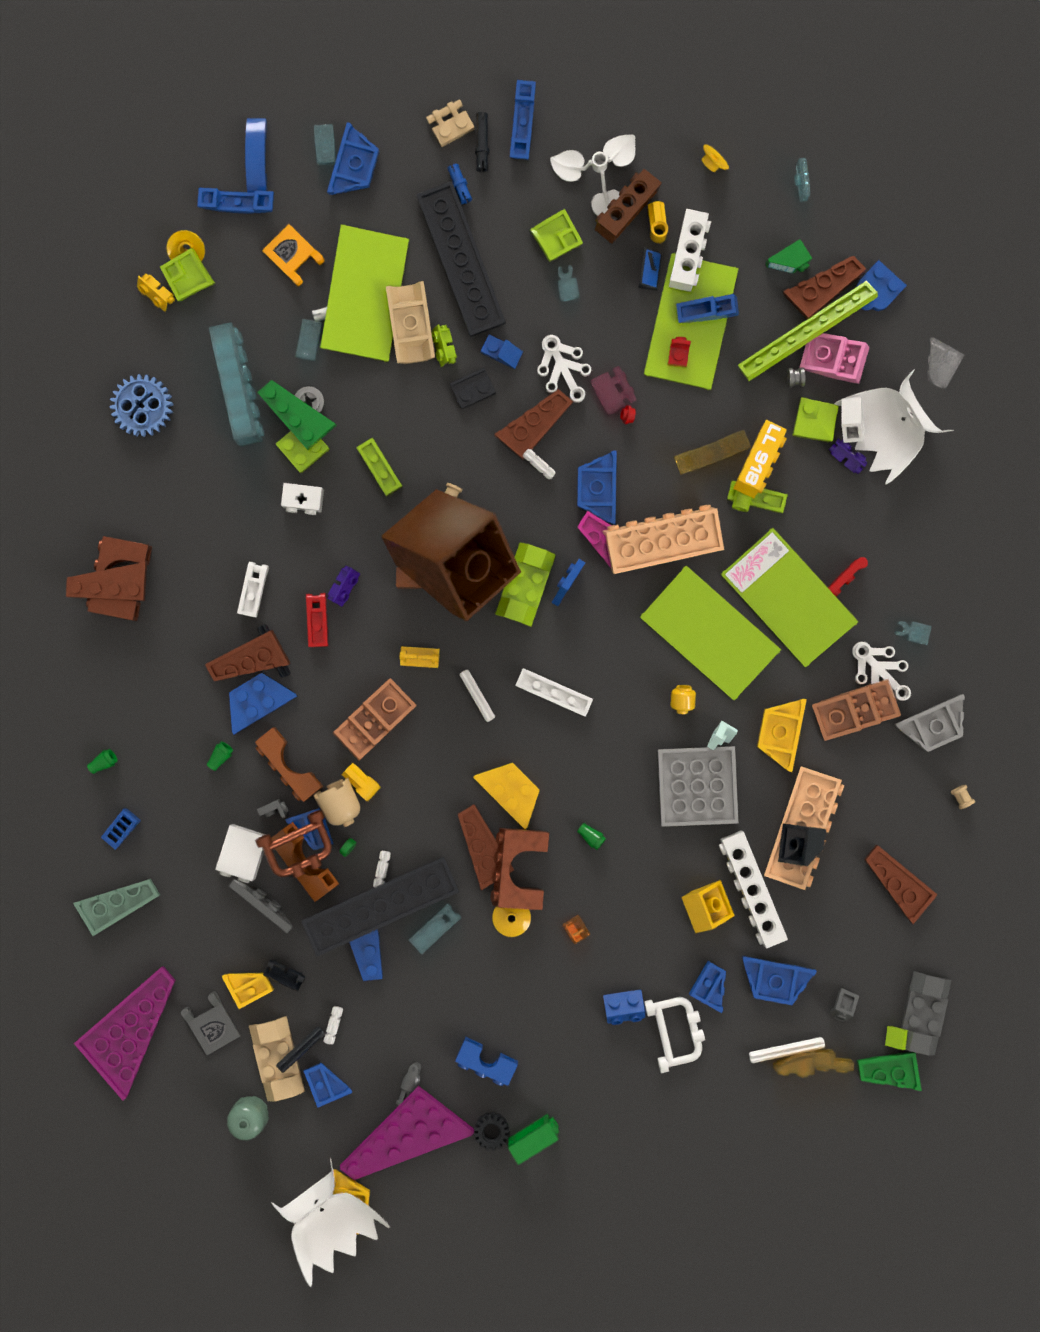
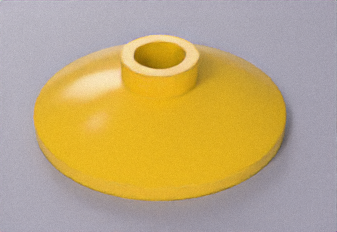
M181 230L170 236L166 248L171 260L189 250L185 249V244L193 248L199 259L203 260L205 246L198 235L191 231Z
M495 907L492 917L493 924L497 931L504 936H519L530 925V910ZM514 915L515 921L510 922L508 917Z

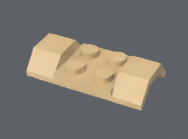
M424 281L400 287L387 286L386 292L397 363L409 364L435 358Z
M287 1016L262 1024L249 1025L253 1049L267 1101H279L305 1092L298 1060L284 1073L280 1072L276 1067V1064L295 1048Z

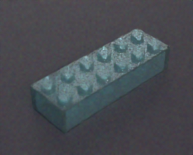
M232 322L209 327L233 439L239 446L263 442L264 430L257 418L260 417L258 406L253 401V399H256L254 388L249 383V380H252L250 369H247L245 362H248L247 354L241 346L244 343L242 333L239 332L238 327H234Z

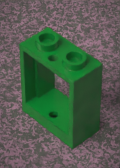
M546 1114L508 1138V1149L518 1165L559 1140V1125L554 1117L550 1118Z

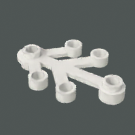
M555 335L546 336L542 341V348L545 353L537 372L541 377L548 375V364L553 355L556 363L550 381L546 384L547 392L552 394L557 391V381L561 372L570 389V399L575 403L582 402L585 398V391L582 387L576 385L569 369L580 372L582 376H589L591 366L564 359L560 352L571 354L573 359L578 360L582 357V349L561 344L560 339ZM553 342L555 347L549 348L548 343ZM575 350H578L581 354L579 356H575L573 352ZM587 367L589 372L584 373L582 368ZM540 368H546V373H541L539 371ZM550 384L555 385V389L549 390L548 386ZM576 392L581 394V397L578 399L574 397Z
M866 642L856 643L852 649L854 658L858 660V674L855 676L856 683L864 684L867 682L868 678L865 674L867 662L871 666V684L879 682V676L883 680L889 679L895 698L900 701L909 699L911 695L910 688L905 685L900 686L885 670L892 669L904 672L908 669V663L905 660L880 662L876 661L872 656L883 655L886 658H891L895 655V649L891 646L871 648ZM860 648H863L865 650V653L863 655L859 654ZM887 649L892 651L890 656L886 654ZM901 662L905 664L903 670L899 668ZM859 675L864 676L863 682L858 680ZM901 689L904 691V696L902 697L898 694Z

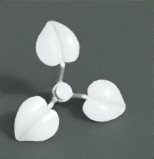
M622 135L609 140L605 144L603 152H596L592 160H589L584 167L583 156L575 150H567L550 158L555 173L561 179L568 182L579 180L581 171H585L591 165L595 172L601 174L603 193L596 194L592 200V210L597 216L601 212L605 214L609 203L613 199L617 200L619 198L617 190L606 192L604 171L607 169V162L612 161L618 167L629 165L635 157V135Z

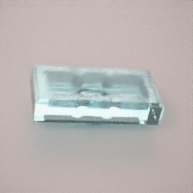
M333 124L314 126L317 165L335 164L336 151Z
M799 158L796 163L797 175H795V186L799 188L800 202H804L811 195L807 159Z
M302 320L296 358L315 361L322 328L321 322Z

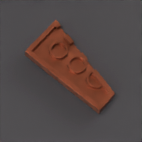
M853 255L832 266L827 271L820 272L815 277L807 281L804 280L791 289L784 290L783 295L806 319H809L866 272V268Z
M558 389L518 419L509 423L508 426L499 430L494 436L524 460L523 454L527 449L532 450L571 406L573 401Z
M147 562L67 577L66 597L145 601Z
M270 630L206 663L205 666L212 679L218 681L274 667L286 666L291 663L274 631Z
M475 804L460 812L458 817L480 888L483 890L493 884L492 876L496 870L494 855L497 852L498 844ZM511 864L509 867V873L514 871V868Z
M878 845L864 859L911 924L917 921L938 895Z

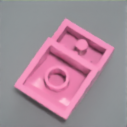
M822 333L806 344L799 368L804 367L806 371L859 384L869 346L866 342L848 340L843 336Z

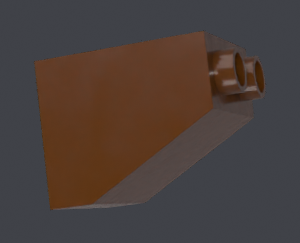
M437 489L381 536L395 565L450 613L465 621H468L521 573L495 513Z

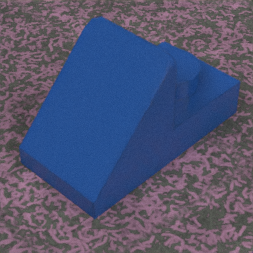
M490 334L481 349L482 354L513 369L516 368L523 354L522 350L508 340L504 342Z

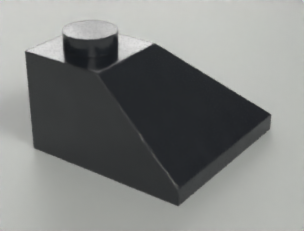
M783 824L778 862L808 866L824 849L826 829Z

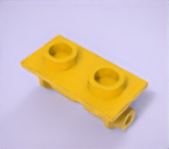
M146 273L142 278L138 276V290L143 295H147L156 307L166 311L167 303L172 304L175 300L173 294L164 286L158 290L157 288L160 286V283L152 275Z
M401 646L400 666L438 668L440 649Z

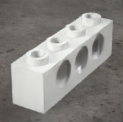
M686 209L669 287L691 292L692 287L697 286L699 275L696 274V269L701 268L703 257L700 256V251L705 250L707 239L704 238V233L709 232L711 221H708L709 213ZM690 231H697L699 235H692ZM691 248L695 253H688L686 249ZM688 266L691 271H684L682 267Z

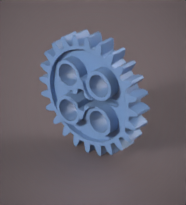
M138 374L137 380L130 376V382L123 379L124 386L117 385L120 390L119 392L113 391L116 398H110V400L115 405H111L110 408L115 410L111 416L118 417L114 422L121 424L120 428L122 430L126 429L128 434H131L133 431L136 437L141 432V435L146 437V432L153 436L154 429L160 432V425L166 427L163 421H170L167 413H173L168 408L173 406V403L168 401L172 396L166 394L168 388H162L163 383L161 381L157 383L155 377L150 380L148 375H145L143 379ZM144 388L145 393L140 397L137 396V391ZM159 401V406L156 409H152V402ZM129 402L132 403V408L125 411V405ZM140 403H142L145 406L143 409L140 408ZM146 415V421L139 423V417Z

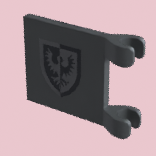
M216 991L211 992L208 996V1000L214 1006L197 1017H194L192 1010L188 1006L181 1011L182 1017L190 1026L206 1055L211 1054L241 1036Z

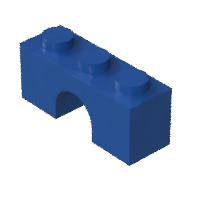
M465 1037L455 1060L458 1066L465 1070L470 1068L476 1071L475 1074L482 1078L490 1077L497 1085L503 1086L505 1084L508 1086L517 1068L518 1061L500 1053L494 1063H485L480 1058L483 1044Z

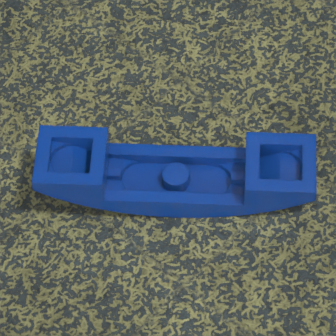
M517 80L510 158L529 160L536 88L535 81Z
M247 118L245 164L247 192L254 193L255 190L267 191L266 118Z
M199 188L197 207L232 213L272 212L274 192L256 190L254 193L219 191L217 188Z

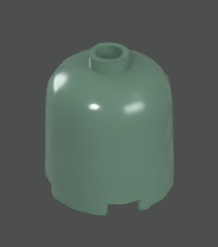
M256 1096L242 1097L235 1102L227 1117L229 1132L239 1140L255 1138L265 1128L269 1120V1113L265 1102Z

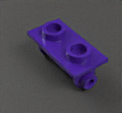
M838 438L835 442L838 445L833 444L829 449L831 451L830 454L840 462L845 457L848 458L844 465L853 473L859 474L863 469L861 465L864 467L867 465L866 457L860 452H854L849 442L844 443L843 440L841 441Z
M348 566L342 568L336 578L341 584L340 586L335 583L327 594L329 595L327 599L342 607L348 600L353 586L358 582L360 573Z

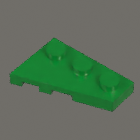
M915 1052L857 1060L861 1081L922 1091Z

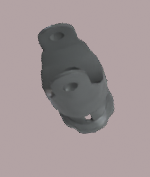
M415 1062L410 1065L408 1073L401 1083L400 1088L402 1090L399 1099L396 1100L397 1105H400L419 1086L420 1063Z

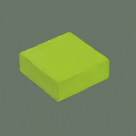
M887 1026L885 1046L905 1050L908 1030Z

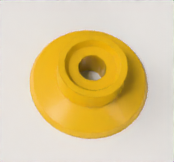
M704 144L705 156L702 158L704 165L712 172H716L719 168L723 170L729 169L726 160L714 148Z

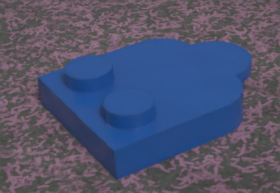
M879 260L856 285L857 287L868 281L878 293L876 299L861 309L882 311L907 286Z

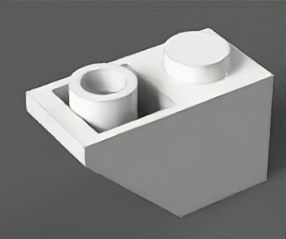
M861 397L842 399L844 443L864 440L865 427Z

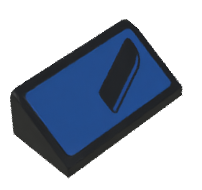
M644 247L638 288L657 291L662 252Z

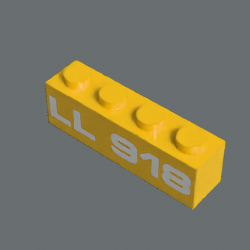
M768 420L764 422L733 489L751 498H755L757 493L763 492L766 483L763 481L765 477L769 478L773 470L770 466L772 462L775 463L780 455L777 450L779 447H783L787 439L784 437L787 429Z

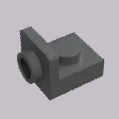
M278 799L258 808L257 811L259 816L265 814L266 817L277 813L275 809H278L283 819L288 816L287 812H289L285 801L282 802L281 799Z
M841 988L838 992L834 1008L830 1010V1015H833L839 1021L850 1020L854 1016L859 995Z

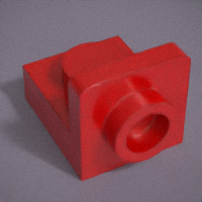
M676 337L671 340L668 365L687 367L691 341L685 337Z

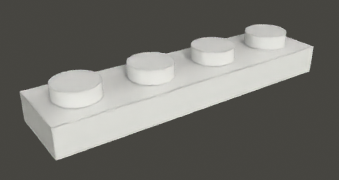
M524 668L515 685L585 717L593 701L590 697Z

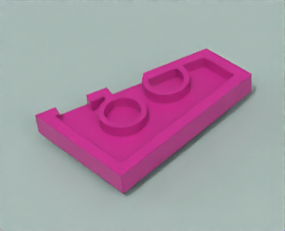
M587 511L577 528L611 568L606 536L603 535V531L608 530L607 527L611 525Z

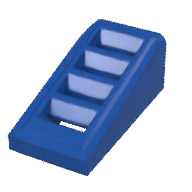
M124 808L101 838L116 850L141 820L130 810ZM124 817L131 822L130 825L123 820ZM119 822L127 828L126 831L118 825ZM114 828L122 833L121 837L113 831ZM108 835H113L118 841L115 843Z

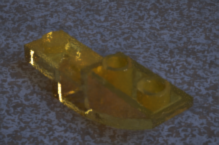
M818 1049L786 1056L773 1063V1069L779 1075L788 1076L789 1073H797L799 1077H808L809 1075H814L815 1067L819 1071L836 1069V1072L848 1073V1070L854 1071V1062L851 1059L835 1058L836 1053L833 1050Z

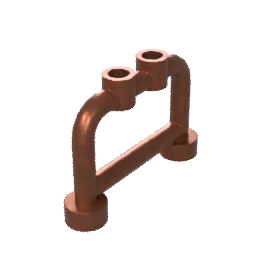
M322 810L308 815L310 824L272 841L270 834L255 840L257 847L263 848L274 874L279 877L293 875L296 878L304 874L303 869L309 866L311 869H316L322 865L321 860L328 857L332 848L330 838L322 821L325 818ZM317 829L324 844L323 851L311 855L301 862L292 864L287 869L279 868L272 850Z

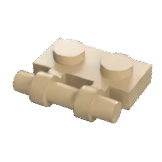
M460 99L447 103L446 107L440 110L436 109L432 111L431 115L426 117L429 124L437 122L438 125L432 128V131L441 147L475 130L466 110L460 114L457 112V109L463 107ZM451 113L453 117L444 122L442 117Z

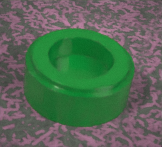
M349 838L343 844L339 853L344 857L348 856L357 842Z

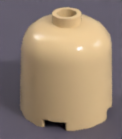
M348 778L338 780L328 785V790L322 793L319 790L313 795L326 820L332 825L338 826L343 824L344 827L349 826L355 822L354 818L360 812V803Z

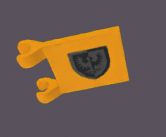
M290 224L262 250L297 286H300L303 280L295 271L310 256L318 265L325 261L323 256Z

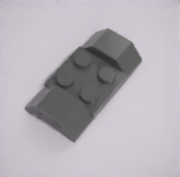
M913 971L901 1023V1029L908 1030L905 1050L928 1056L935 1055L948 1004L951 979Z

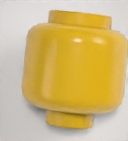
M677 685L671 692L670 706L677 710L676 713L688 714V711L695 708L696 692L692 690L691 686Z

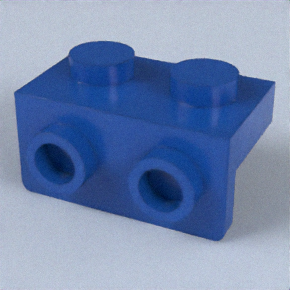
M641 990L603 995L608 1024L619 1025L623 1021L630 1020L631 1022H638L645 1018Z

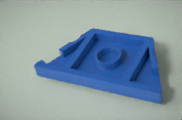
M347 122L327 190L329 195L369 188L379 155V149L373 143H370L349 122Z
M616 450L578 467L577 507L589 511L612 525H615Z
M264 673L257 675L229 692L232 733L240 732L298 697L297 694Z
M742 956L751 992L756 999L793 1005L798 995L803 992L807 986L806 984L812 976H815L817 971L811 968Z

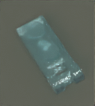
M449 903L409 939L421 954L461 919L458 913H454ZM445 914L450 918L447 923L442 918Z

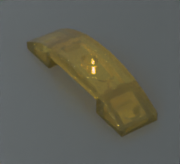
M742 430L673 458L680 475L736 455L751 448L745 431Z

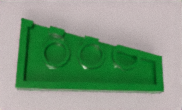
M273 380L257 392L307 450L337 426Z

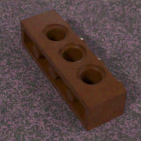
M645 169L640 174L635 173L630 180L631 184L628 187L625 185L618 194L619 198L617 200L613 199L607 206L608 210L605 214L601 212L595 220L597 222L595 231L611 244L615 242L659 191L662 182ZM635 190L640 191L642 194L636 193ZM623 203L630 205V207L624 206ZM612 217H617L619 220H614Z

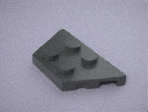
M236 880L231 882L229 887L286 933L291 930L292 925L281 909L282 906L277 901H270L266 897L267 894L260 888L256 889Z

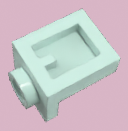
M721 721L714 730L707 747L714 750L718 744L722 745L723 742L730 743L738 730Z

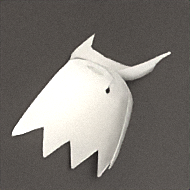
M914 370L902 382L900 392L890 388H878L846 397L862 398L865 436L863 441L857 442L855 450L877 451L869 471L892 469L886 480V485L894 480L916 457L924 444L925 431L934 433L954 431H942L937 428L921 408L909 383V378ZM842 399L834 404L842 406Z
M331 1158L332 1171L283 1208L272 1203L286 1220L295 1223L291 1234L292 1242L301 1271L310 1287L312 1285L313 1264L333 1273L334 1250L356 1256V1233L374 1240L378 1239L374 1219L390 1228L379 1214L355 1196L348 1193L332 1195L334 1190V1173Z

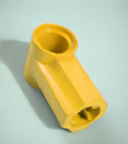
M656 201L647 205L651 231L650 238L655 243H663L667 238L668 225L666 223L664 202ZM661 229L664 233L658 235L654 231Z
M354 763L342 773V776L345 779H349L350 783L356 788V792L366 801H369L381 788L373 778L367 776Z

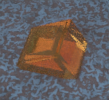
M579 914L563 924L574 944L590 935Z

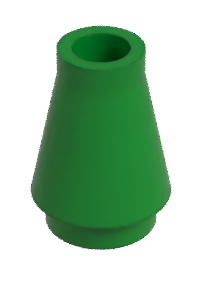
M222 741L216 744L207 766L216 771L218 767L232 756V747Z
M111 749L103 750L92 762L87 764L88 770L95 774L98 771L113 767L117 762V757Z
M585 823L577 831L591 849L598 850L606 840L603 833Z

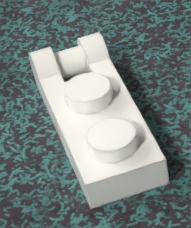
M254 562L248 563L237 611L238 614L257 618L268 574V565L259 566ZM254 572L260 573L259 579L253 578Z

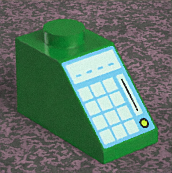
M801 239L770 257L765 265L767 268L795 273L798 270L802 272L810 266L809 263L812 257Z

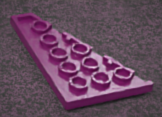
M164 966L157 970L74 1043L122 1101L130 1092L176 981Z
M418 1086L340 1164V1170L356 1180L472 1136L474 1128Z

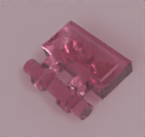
M619 366L613 369L615 377L611 378L608 372L590 381L607 415L625 407L622 399L627 397L630 403L637 400L633 387L629 386L626 380L627 376ZM619 382L623 392L618 393L614 384Z

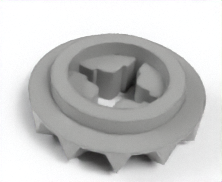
M308 386L296 392L295 396L303 402H306L305 395L310 400L314 399L312 408L318 412L322 411L324 398L318 389Z

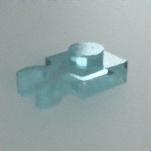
M571 265L568 266L569 272L566 274L562 272L561 267L558 268V275L562 278V280L557 281L560 301L579 298L577 279L571 278L573 271Z
M904 621L897 622L898 625L903 626L904 630L902 632L895 631V635H908L907 641L927 645L932 626L917 622H911V625L908 626Z

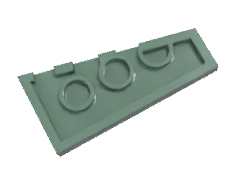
M148 879L73 904L92 936L157 898L160 896V893L152 880Z

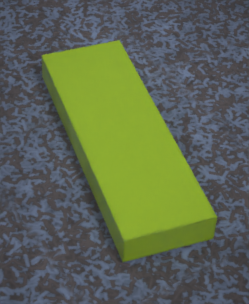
M373 438L356 447L386 497L402 488L401 483Z
M731 481L727 497L729 501H734L736 490L733 488L736 481ZM764 489L762 493H757L755 498H752L750 506L782 514L788 494Z

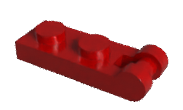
M865 557L854 560L828 589L837 597L842 591L840 588L844 584L848 585L855 578L853 574L857 570L867 567L868 560Z
M320 593V595L315 596L313 594H306L308 647H328L326 593ZM313 603H320V608L313 609Z

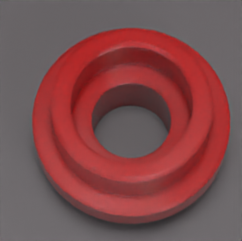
M626 405L621 410L620 419L623 420V424L634 422L635 408Z

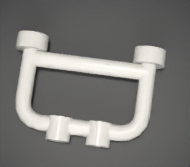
M676 997L653 1003L652 1000L644 1001L647 1016H656L665 1056L657 1058L660 1072H669V1067L697 1060L702 1052L701 1041H705L703 1030H698L697 1022H701L698 1010H693L691 1002L683 997ZM682 1005L686 1009V1016L695 1049L691 1054L673 1058L662 1009Z

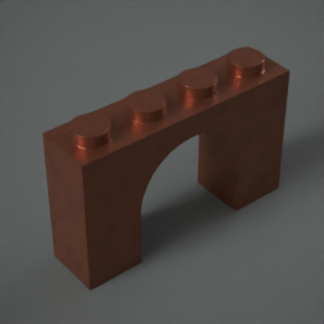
M103 536L98 544V551L100 553L99 558L95 560L94 570L97 572L112 569L113 566L120 562H147V565H149L152 546ZM87 598L86 602L88 612L133 621L138 620L141 605L137 601Z
M499 828V832L496 835L498 849L494 855L496 870L492 876L494 891L491 892V902L493 906L498 908L542 910L544 890L517 887L510 878L509 867L513 858L523 851L548 852L549 832Z

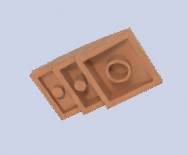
M390 678L351 714L333 734L360 761L417 705Z
M889 679L812 704L824 741L857 732L863 728L880 724L882 721L901 716Z

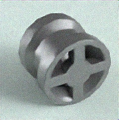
M804 367L798 370L788 368V387H793L794 385L805 386Z

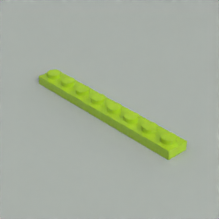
M865 281L738 364L739 370L748 381H751L878 297L877 291L868 281Z

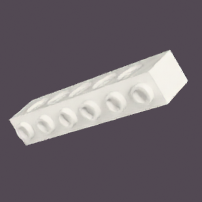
M738 831L721 838L720 850L723 855H727L729 860L726 863L730 873L734 872L736 877L734 884L737 891L741 890L743 894L741 901L744 908H748L751 915L748 918L752 927L756 926L758 933L756 937L759 944L769 948L788 940L744 832ZM735 849H741L742 856L739 859L733 858L732 854ZM743 867L749 868V874L746 877H741L740 870ZM750 885H755L757 888L753 895H749L747 892ZM763 903V911L755 912V905ZM765 921L771 922L769 930L762 929V924Z

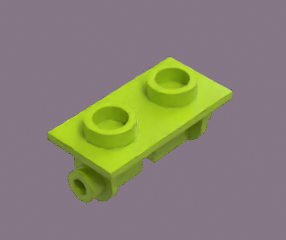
M438 324L431 330L436 347V358L440 362V366L443 367L447 362L449 364L456 363L457 356L454 345L447 346V343L453 342L450 329L447 328V325L440 326Z

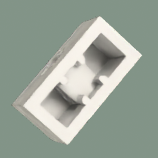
M284 483L281 506L286 508V512L297 513V510H303L305 514L316 515V512H322L324 489L322 487ZM304 495L307 501H303V503L301 504L298 501V498L301 499Z

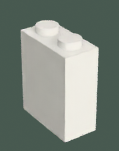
M235 824L229 825L215 870L220 871V875L231 877V875L237 876L239 881L245 883L254 881L264 854L263 848H258L255 840L266 834Z

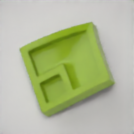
M565 209L530 229L531 234L538 242L549 262L583 244Z
M193 248L160 266L177 301H182L215 284Z
M801 397L792 436L832 442L839 405Z

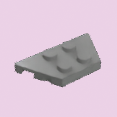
M960 694L895 723V727L926 752L934 750L963 737V700H965V696Z

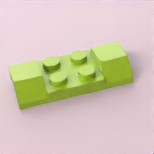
M519 543L515 559L521 573L504 587L495 615L531 627L556 554L530 544Z

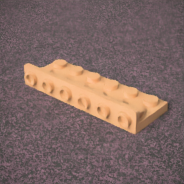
M711 505L700 506L699 510L692 511V509L681 510V514L674 515V513L663 514V518L659 519L648 517L644 519L645 522L640 523L630 521L626 522V526L622 527L611 525L607 527L608 530L603 531V535L606 536L613 574L724 550L718 510L711 507Z
M802 766L800 767L764 876L806 890V887H811L814 876H811L813 868L817 869L820 858L816 857L808 866L778 862L782 825L791 824L826 829V832L829 833L832 824L829 818L831 813L835 814L838 803H835L837 795L841 796L844 785L841 784L842 780Z

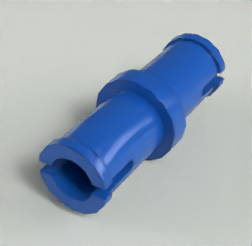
M453 164L454 169L450 165L447 170L453 181L454 188L458 193L461 204H466V199H468V202L472 200L467 188V180L463 178L459 164Z

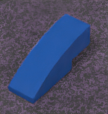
M735 294L720 297L711 296L676 304L679 323L739 316L737 296Z

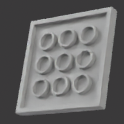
M735 746L716 747L714 750L708 747L658 749L661 827L739 823Z

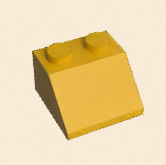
M721 880L682 896L695 933L712 930L735 916Z

